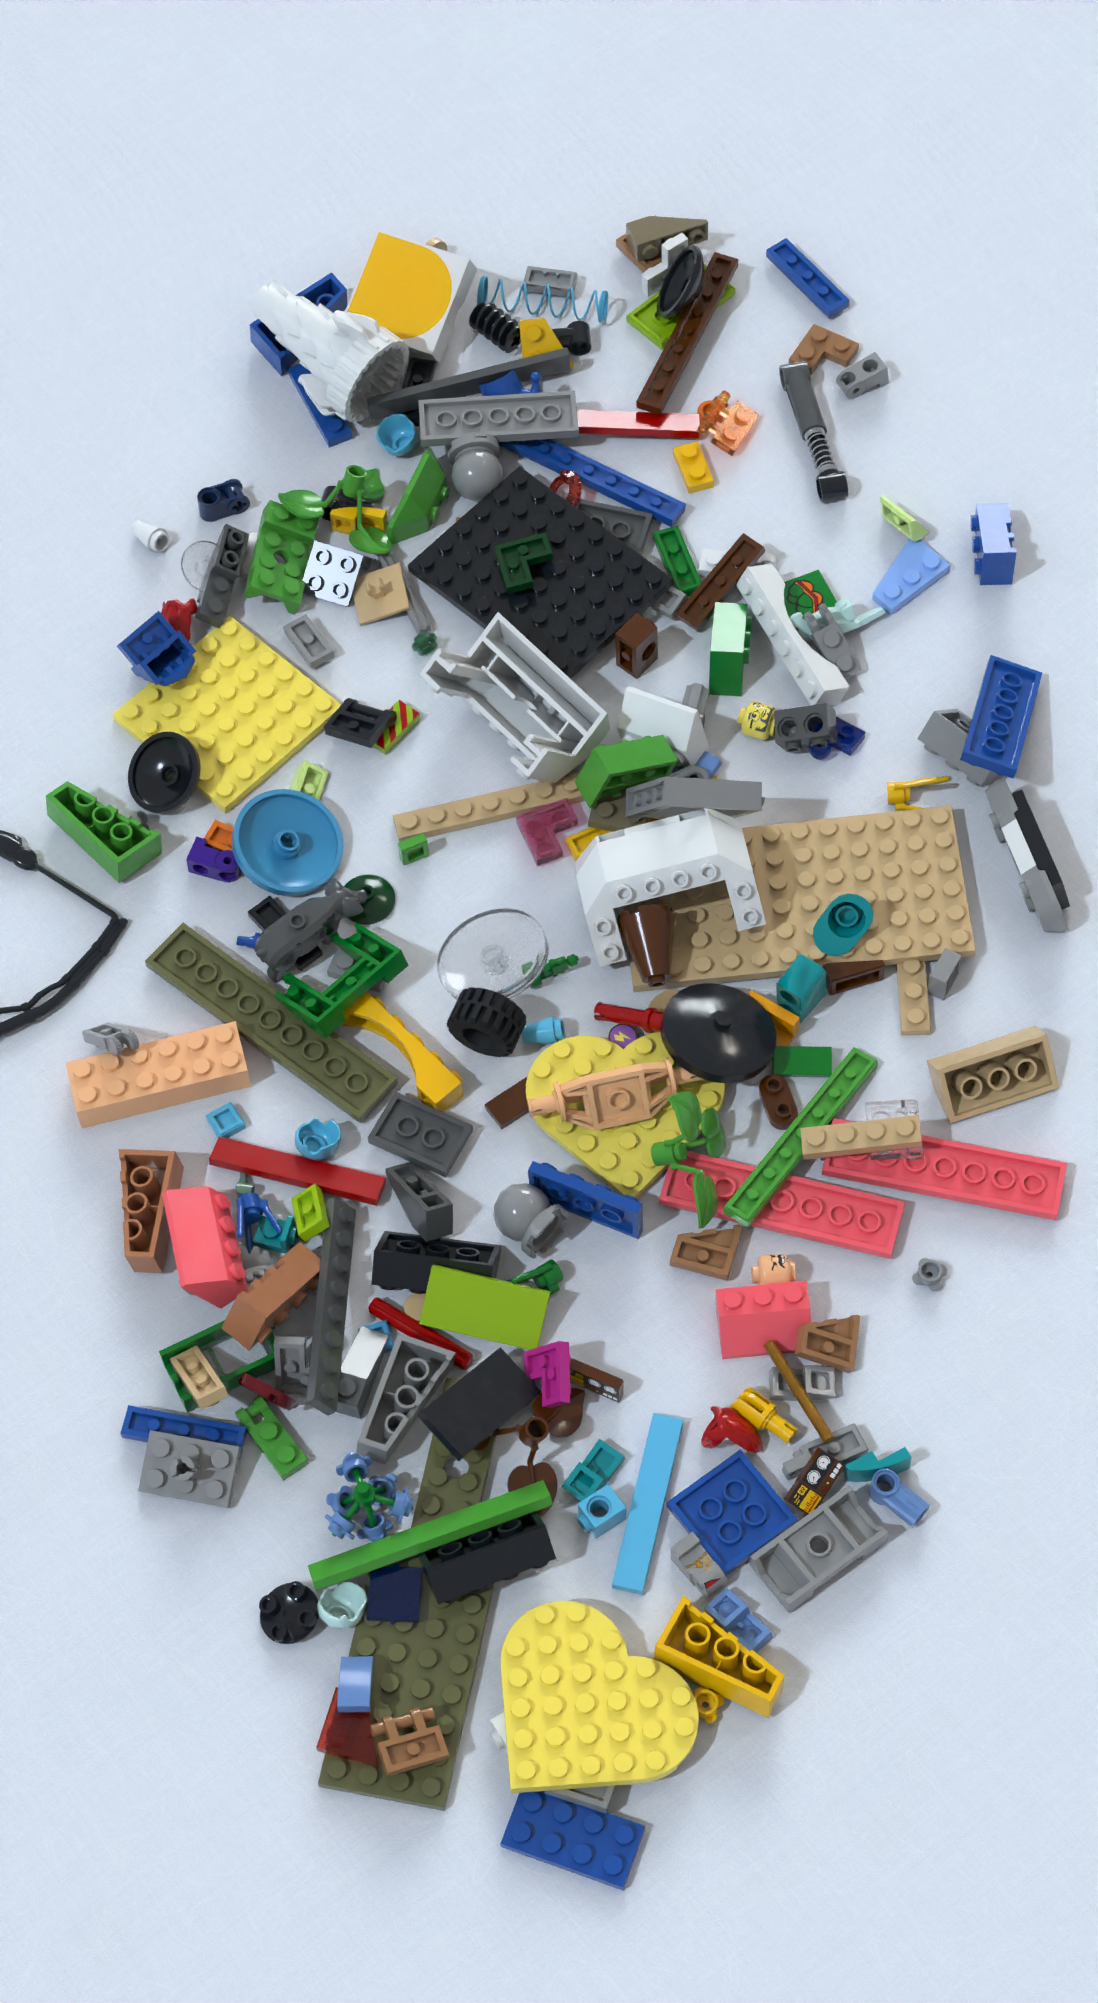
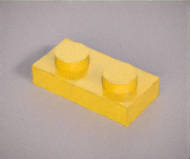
M698 441L673 447V456L688 493L713 488L714 480Z

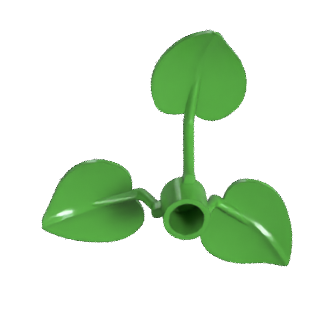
M349 465L346 468L344 478L338 480L335 489L323 502L320 496L308 490H292L278 494L282 505L292 514L304 519H317L324 515L323 508H326L339 490L343 489V493L347 497H357L358 530H353L349 534V541L352 546L359 551L370 554H386L392 551V543L382 530L373 526L364 528L362 525V499L375 501L384 496L385 490L380 481L377 468L365 470L357 465Z
M679 1092L667 1099L675 1111L682 1135L671 1140H664V1142L653 1143L651 1156L656 1166L670 1165L671 1170L678 1169L695 1174L693 1190L698 1215V1228H704L714 1217L718 1208V1195L715 1183L710 1176L705 1177L703 1170L679 1163L686 1159L687 1148L704 1144L707 1146L710 1157H720L726 1147V1136L719 1114L714 1108H707L702 1113L696 1095L691 1092ZM701 1124V1129H702V1133H703V1135H704V1138L701 1139V1140L695 1141V1140L697 1139L698 1133H699V1127H698V1126Z

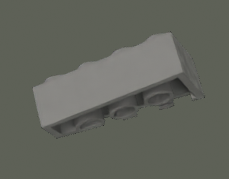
M398 1333L357 1442L356 1453L363 1457L369 1456L374 1461L386 1464L417 1419V1415L424 1409L454 1366L456 1352Z

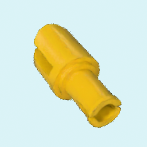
M749 1386L730 1406L740 1417L749 1421L758 1431L767 1429L787 1445L798 1432L797 1427H794L777 1414L776 1405Z

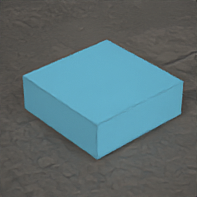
M232 1102L206 1115V1119L217 1137L229 1138L246 1129L244 1121Z

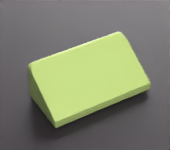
M884 495L880 497L883 518L909 539L916 542L929 534L926 528Z
M304 760L296 768L290 789L306 793L320 800L329 772Z

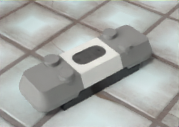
M1001 776L985 790L993 812L989 816L999 842H1006L1022 879V883H1019L1029 912L1035 910L1044 932H1064L1068 930L1062 910L1070 907L1062 879L1023 790L1021 789L1011 794L1004 776Z

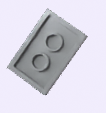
M150 1430L138 1491L230 1508L241 1447Z

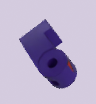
M196 836L186 859L188 872L230 883L236 881L241 876V869L235 860L233 851H220L208 847L207 839Z

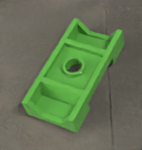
M269 500L262 512L244 597L252 598L265 595L284 602L288 613L294 614L303 596L305 582H302L306 570L310 546L315 539L319 518L304 519L289 512L282 504ZM274 556H281L286 564L278 563Z

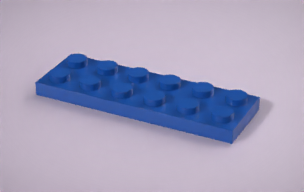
M990 655L960 757L961 761L993 771L998 775L1014 778L1042 672Z

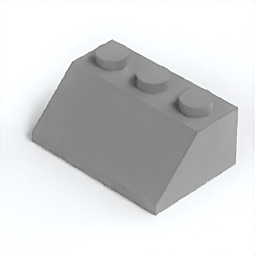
M958 709L934 711L917 738L925 744L924 748L934 755L939 754L946 759L945 763L947 766L957 771L961 770L967 775L966 779L976 786L992 784L1001 775L993 771L972 766L960 760L971 719Z

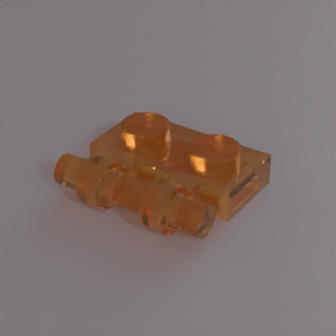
M722 391L711 402V408L708 413H704L700 418V425L697 431L702 435H705L708 430L715 434L710 442L730 456H733L759 414L739 401L736 402L734 407L728 405L731 395L727 391ZM719 414L726 418L722 424L716 419Z

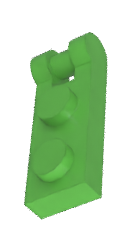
M258 1396L252 1400V1405L246 1409L240 1408L235 1412V1415L241 1425L247 1427V1433L284 1481L309 1464L308 1459L270 1410L265 1400ZM261 1414L264 1420L255 1425L251 1419Z

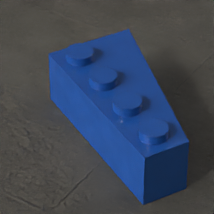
M332 272L296 295L307 298L316 306L321 303L333 313L336 310L344 311L347 307V289ZM257 319L249 324L251 343L282 376L298 358L276 340V335L261 320Z

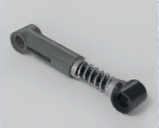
M807 361L780 365L779 374L783 390L787 391L802 439L807 442L810 455L813 458L812 461L817 473L816 488L820 501L825 502L848 497L846 476L843 471L839 472L833 461L834 458L831 456L832 452L829 450L830 446L827 444L828 440L825 439L827 429L811 384Z

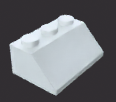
M630 686L627 687L617 725L621 741L638 740L645 736L664 735L678 759L675 766L682 765L687 767L695 765L709 746L698 710Z

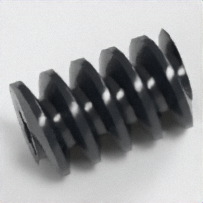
M480 303L473 309L469 318V326L476 329L481 335H484L486 339L491 340L495 346H498L505 353L513 352L517 348L521 339L519 325L515 319H511L510 315L504 314V311L497 308L494 303L487 305Z

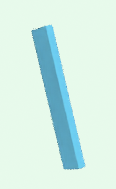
M653 1413L612 1582L613 1589L643 1595L683 1427V1419Z

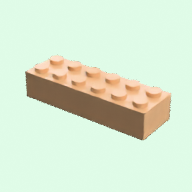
M236 1021L140 1044L139 1048L135 1050L124 1048L123 1053L118 1056L108 1052L66 1063L75 1109L81 1128L252 1087Z

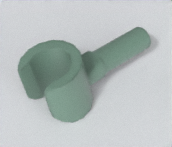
M241 1172L239 1182L236 1184L237 1198L242 1194L254 1193L255 1191L253 1184H247V1174Z

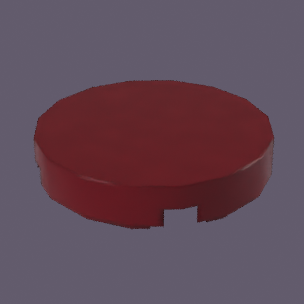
M242 1372L237 1381L238 1384L246 1389L252 1390L264 1399L288 1411L292 1409L296 1400L247 1373Z

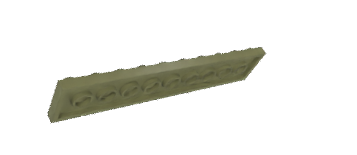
M182 923L145 960L146 967L221 1022L226 1024L236 1021L240 1036L359 1123L398 1084L396 1076L334 1031L324 1038L312 1030L276 999L274 994L279 991L185 923Z

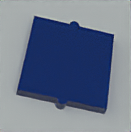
M395 1564L393 1567L384 1566L371 1571L367 1621H388L391 1625H394L396 1622L419 1623L423 1569L400 1567L399 1564Z

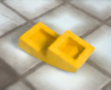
M357 507L331 510L332 531L349 535L351 531L358 530ZM362 507L363 527H377L386 534L388 525L387 510Z

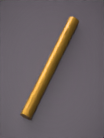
M770 1340L764 1344L765 1350L824 1444L831 1443L835 1439L833 1433L775 1341Z

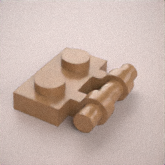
M419 1707L409 1710V1714L395 1718L390 1715L381 1718V1722L370 1725L373 1737L385 1734L388 1739L377 1744V1750L386 1777L448 1759L449 1753L440 1726L427 1728L425 1722L435 1719L432 1707L422 1710ZM411 1726L415 1729V1732L399 1736L397 1731Z

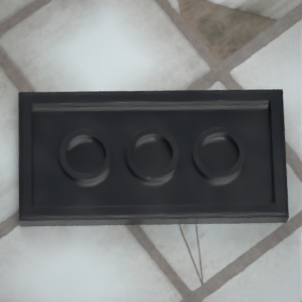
M500 1347L421 1410L417 1417L451 1454L460 1461L531 1403L542 1391Z

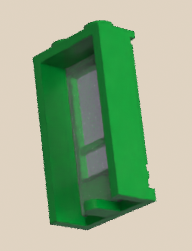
M222 1321L159 1351L164 1367L187 1413L193 1411L198 1405L174 1370L170 1358L197 1345L228 1392L241 1386L237 1381L242 1372L258 1378L275 1369V1337L273 1333L262 1345L258 1342L249 1351L221 1328L224 1323Z

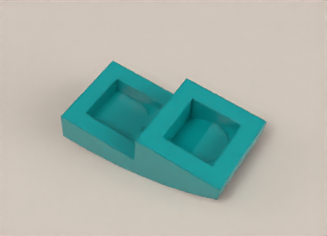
M599 1439L584 1461L576 1465L561 1487L582 1501L604 1487L626 1458Z
M906 1447L879 1461L871 1451L846 1464L844 1477L847 1482L872 1481L874 1474L881 1469H890L899 1474L910 1468L912 1457Z

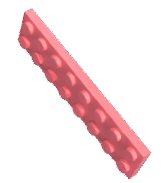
M833 1118L832 1125L850 1123L851 1121ZM921 1135L922 1147L824 1158L822 1175L1056 1221L1067 1167L1065 1162Z
M687 1151L686 1159L682 1160L679 1164L703 1170L705 1177L710 1176L715 1183L718 1195V1208L714 1217L739 1223L725 1215L723 1207L756 1167ZM669 1165L659 1197V1204L697 1213L693 1190L695 1174L678 1169L671 1170ZM790 1175L750 1226L891 1259L905 1202Z

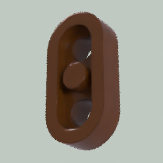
M770 1074L760 1081L759 1096L770 1124L776 1129L787 1130L798 1116V1110L785 1078L777 1074ZM777 1085L779 1088L771 1089L769 1086ZM785 1109L788 1113L780 1114L778 1111Z

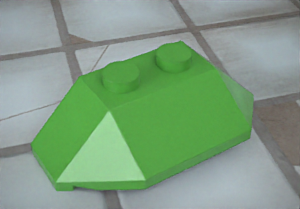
M426 447L387 525L388 538L392 544L428 532L432 522H436L439 517L442 502H446L448 499L450 488L447 487L446 474L431 448Z

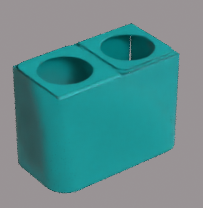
M799 954L776 983L777 1005L800 1017V1023H802L826 995V971L824 968L806 956Z

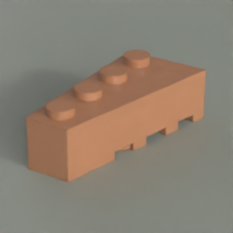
M119 1149V1159L121 1160L120 1180L123 1190L122 1209L124 1210L125 1258L134 1272L163 1273L170 1231L162 1193L166 1190L180 1189L184 1166L175 1151Z
M299 1242L280 1258L275 1267L271 1266L267 1269L260 1280L256 1279L248 1287L247 1292L242 1291L237 1295L221 1328L249 1351L258 1342L262 1345L272 1334L273 1330L271 1328L275 1324L280 1327L289 1317V1310L292 1307L298 1309L308 1296L306 1293L310 1289L313 1292L318 1289L321 1259Z

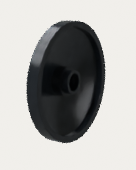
M703 983L682 989L669 1000L660 1023L662 1042L673 1060L689 1073L704 1080L717 1083L743 1082L760 1074L769 1064L777 1042L774 1023L765 1008L747 993L722 984Z

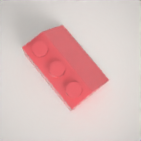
M806 1281L716 1289L715 1305L722 1359L768 1355L764 1344L770 1340L775 1341L782 1354L795 1352L798 1328L803 1324L811 1323Z

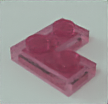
M567 798L516 816V824L537 866L563 857V850L555 834L578 825V819Z

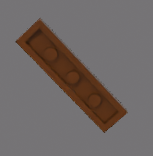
M743 533L676 613L677 618L699 632L714 614L715 602L723 603L735 589L746 568L754 566L764 554V546Z

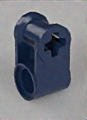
M230 479L224 483L205 487L198 492L199 515L204 521L214 522L234 514H241L249 508L250 501L242 492L243 486L240 480Z

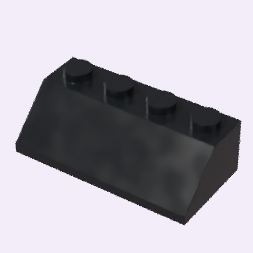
M384 1231L374 1250L371 1285H378L384 1290L402 1288L409 1289L411 1293L415 1294L426 1293L433 1264L496 1279L502 1245L446 1238L426 1242L420 1235Z
M537 1511L417 1554L430 1589L438 1604L454 1602L462 1595L472 1591H483L492 1583L513 1579L523 1571L531 1568H542L549 1561L556 1559L546 1526Z

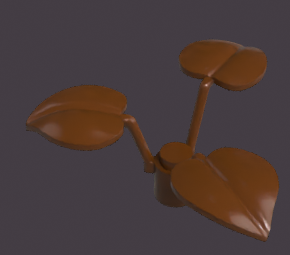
M571 1387L570 1403L554 1408L542 1407V1393H540L532 1405V1412L535 1417H531L522 1426L517 1424L514 1427L498 1429L492 1434L497 1436L517 1432L520 1441L531 1448L527 1459V1466H517L510 1473L507 1482L508 1492L544 1480L552 1502H554L557 1493L556 1474L549 1464L541 1462L533 1465L536 1451L539 1449L538 1444L547 1437L548 1433L555 1437H567L579 1428L583 1416L584 1390ZM490 1436L474 1450L486 1448L489 1444ZM551 1506L538 1510L537 1513L539 1516H543Z

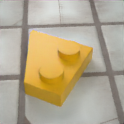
M545 318L519 320L522 358L563 348ZM570 359V368H574L573 363Z

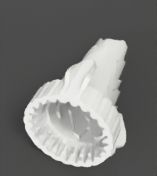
M273 278L269 285L262 286L255 294H252L248 302L255 316L276 335V340L300 360L299 363L312 373L300 375L298 382L304 387L309 398L324 416L336 414L344 421L348 420L353 423L363 421L365 418L370 417L367 398L394 391L405 372L409 356L408 345L387 328L378 326L377 321L373 318L339 310L333 313L321 303L316 306L307 298L296 296Z

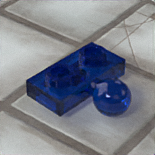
M836 716L837 742L828 743L827 747H822L821 744H818V748H812L810 744L809 752L813 758L823 760L830 755L832 746L851 756L865 739L866 732ZM823 722L819 723L815 727L814 732H818L821 730Z

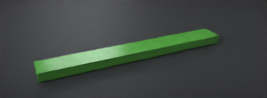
M853 1047L723 1207V1213L748 1228L804 1159L800 1128L831 1125L833 1118H837L878 1067V1060Z
M544 1480L307 1566L315 1590L318 1591L552 1506L553 1502Z

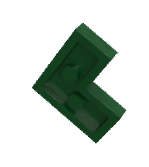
M546 532L494 546L508 594L534 588L528 566L553 560Z

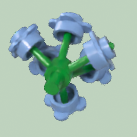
M356 1452L348 1453L343 1463L336 1467V1472L339 1476L344 1475L347 1481L356 1482L357 1486L352 1491L349 1486L345 1485L340 1488L339 1492L327 1495L326 1503L334 1511L332 1517L327 1514L325 1516L330 1522L328 1529L334 1537L337 1536L343 1539L346 1535L353 1540L355 1536L351 1532L356 1527V1524L350 1519L354 1514L359 1513L360 1508H365L367 1516L361 1520L360 1525L362 1529L357 1531V1537L359 1539L366 1538L372 1542L384 1538L386 1532L393 1528V1523L390 1520L385 1521L382 1514L373 1513L372 1505L381 1506L382 1503L389 1505L388 1515L397 1517L396 1523L400 1524L403 1516L408 1517L413 1510V1499L408 1496L409 1488H405L403 1493L396 1491L397 1477L393 1473H388L385 1477L380 1478L376 1475L372 1476L368 1483L363 1481L369 1473L368 1467L372 1464L371 1457H362Z

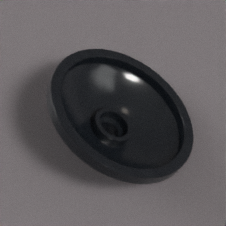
M690 245L678 255L663 281L657 301V313L664 319L679 314L692 303L694 298L697 299L702 292L704 262L701 249L697 246Z
M161 732L149 737L138 747L129 765L128 786L133 799L140 807L152 813L164 814L180 808L189 800L197 787L201 770L199 754L194 744L188 738L178 733Z

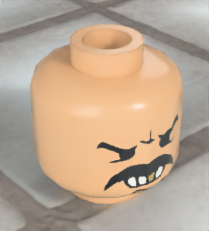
M786 1254L761 1255L757 1265L751 1268L753 1284L765 1285L796 1282L795 1262L790 1261Z

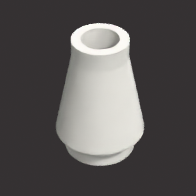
M141 520L135 521L131 527V533L151 552H162L167 548L170 537L164 528L144 523Z

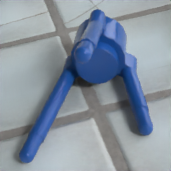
M252 1192L242 1194L236 1199L237 1237L242 1238L243 1230L245 1229L246 1248L249 1254L253 1249L251 1224L257 1223L261 1219L263 1212L277 1234H282V1229L269 1209L266 1199L260 1200L259 1195Z

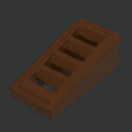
M883 960L823 964V968L826 971V988L829 995L883 980L885 967Z

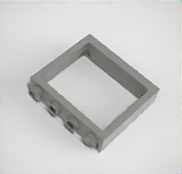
M665 776L626 789L625 817L664 819L705 808L737 818L762 811L765 797H762V782Z

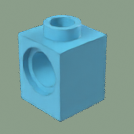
M607 1484L578 1503V1516L576 1519L586 1533L590 1531L597 1539L627 1519L626 1507L610 1485ZM596 1509H604L608 1512L603 1517H595L591 1514Z

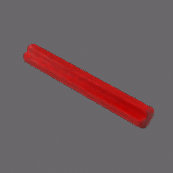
M375 1297L370 1303L368 1309L372 1315L382 1321L386 1320L387 1324L409 1337L456 1352L454 1364L462 1369H467L471 1364L473 1355L469 1351L429 1327L420 1325L419 1321L379 1297Z

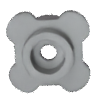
M921 1259L918 1264L917 1273H914L912 1276L913 1282L916 1285H925L931 1291L939 1290L941 1287L940 1281L947 1274V1268L935 1260ZM927 1273H932V1276H927Z

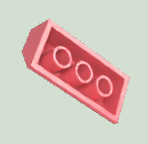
M209 1186L164 1191L162 1196L181 1288L222 1309L234 1301L239 1293L248 1291L245 1279L246 1272L240 1256L241 1249L235 1233L236 1226L230 1210V1200L224 1193L218 1192Z

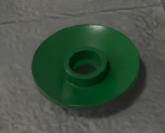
M360 875L344 885L345 888L352 891L365 890L366 893H370L367 896L366 902L361 905L364 909L363 912L359 915L348 917L349 920L364 925L374 924L382 921L392 912L395 905V893L390 883L382 877Z

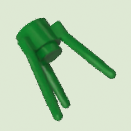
M551 1259L536 1269L507 1281L518 1284L533 1278L534 1283L539 1289L546 1288L547 1291H551V1295L560 1290L557 1283L563 1280V1274L558 1264Z

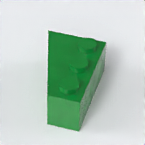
M715 602L710 647V695L742 696L744 664H749L752 615H747L748 604Z

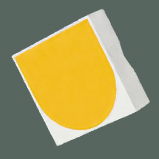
M377 229L345 312L373 318L377 321L378 326L387 328L406 342L409 347V354L433 360L440 364L453 332L456 315L466 299L477 268L469 258Z

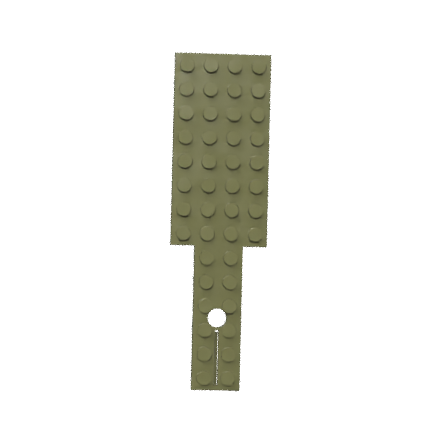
M446 1377L443 1393L459 1381V1379ZM433 1434L411 1528L482 1502L496 1436H490V1441L486 1448L472 1450L463 1458L469 1465L468 1472L455 1479L449 1477L445 1471L446 1463L455 1457ZM417 1555L368 1573L364 1589L368 1599L366 1611L361 1621L355 1627L348 1657H374L371 1711L338 1712L336 1706L318 1781L319 1787L445 1811L495 1583L490 1584L483 1591H472L464 1594L454 1602L438 1604ZM419 1707L422 1710L432 1707L435 1719L425 1722L427 1728L440 1726L449 1753L448 1759L386 1777L377 1750V1744L388 1739L385 1734L373 1737L370 1725L381 1722L383 1717L391 1715L395 1718L409 1714V1710ZM411 1726L397 1731L399 1736L415 1732V1729Z

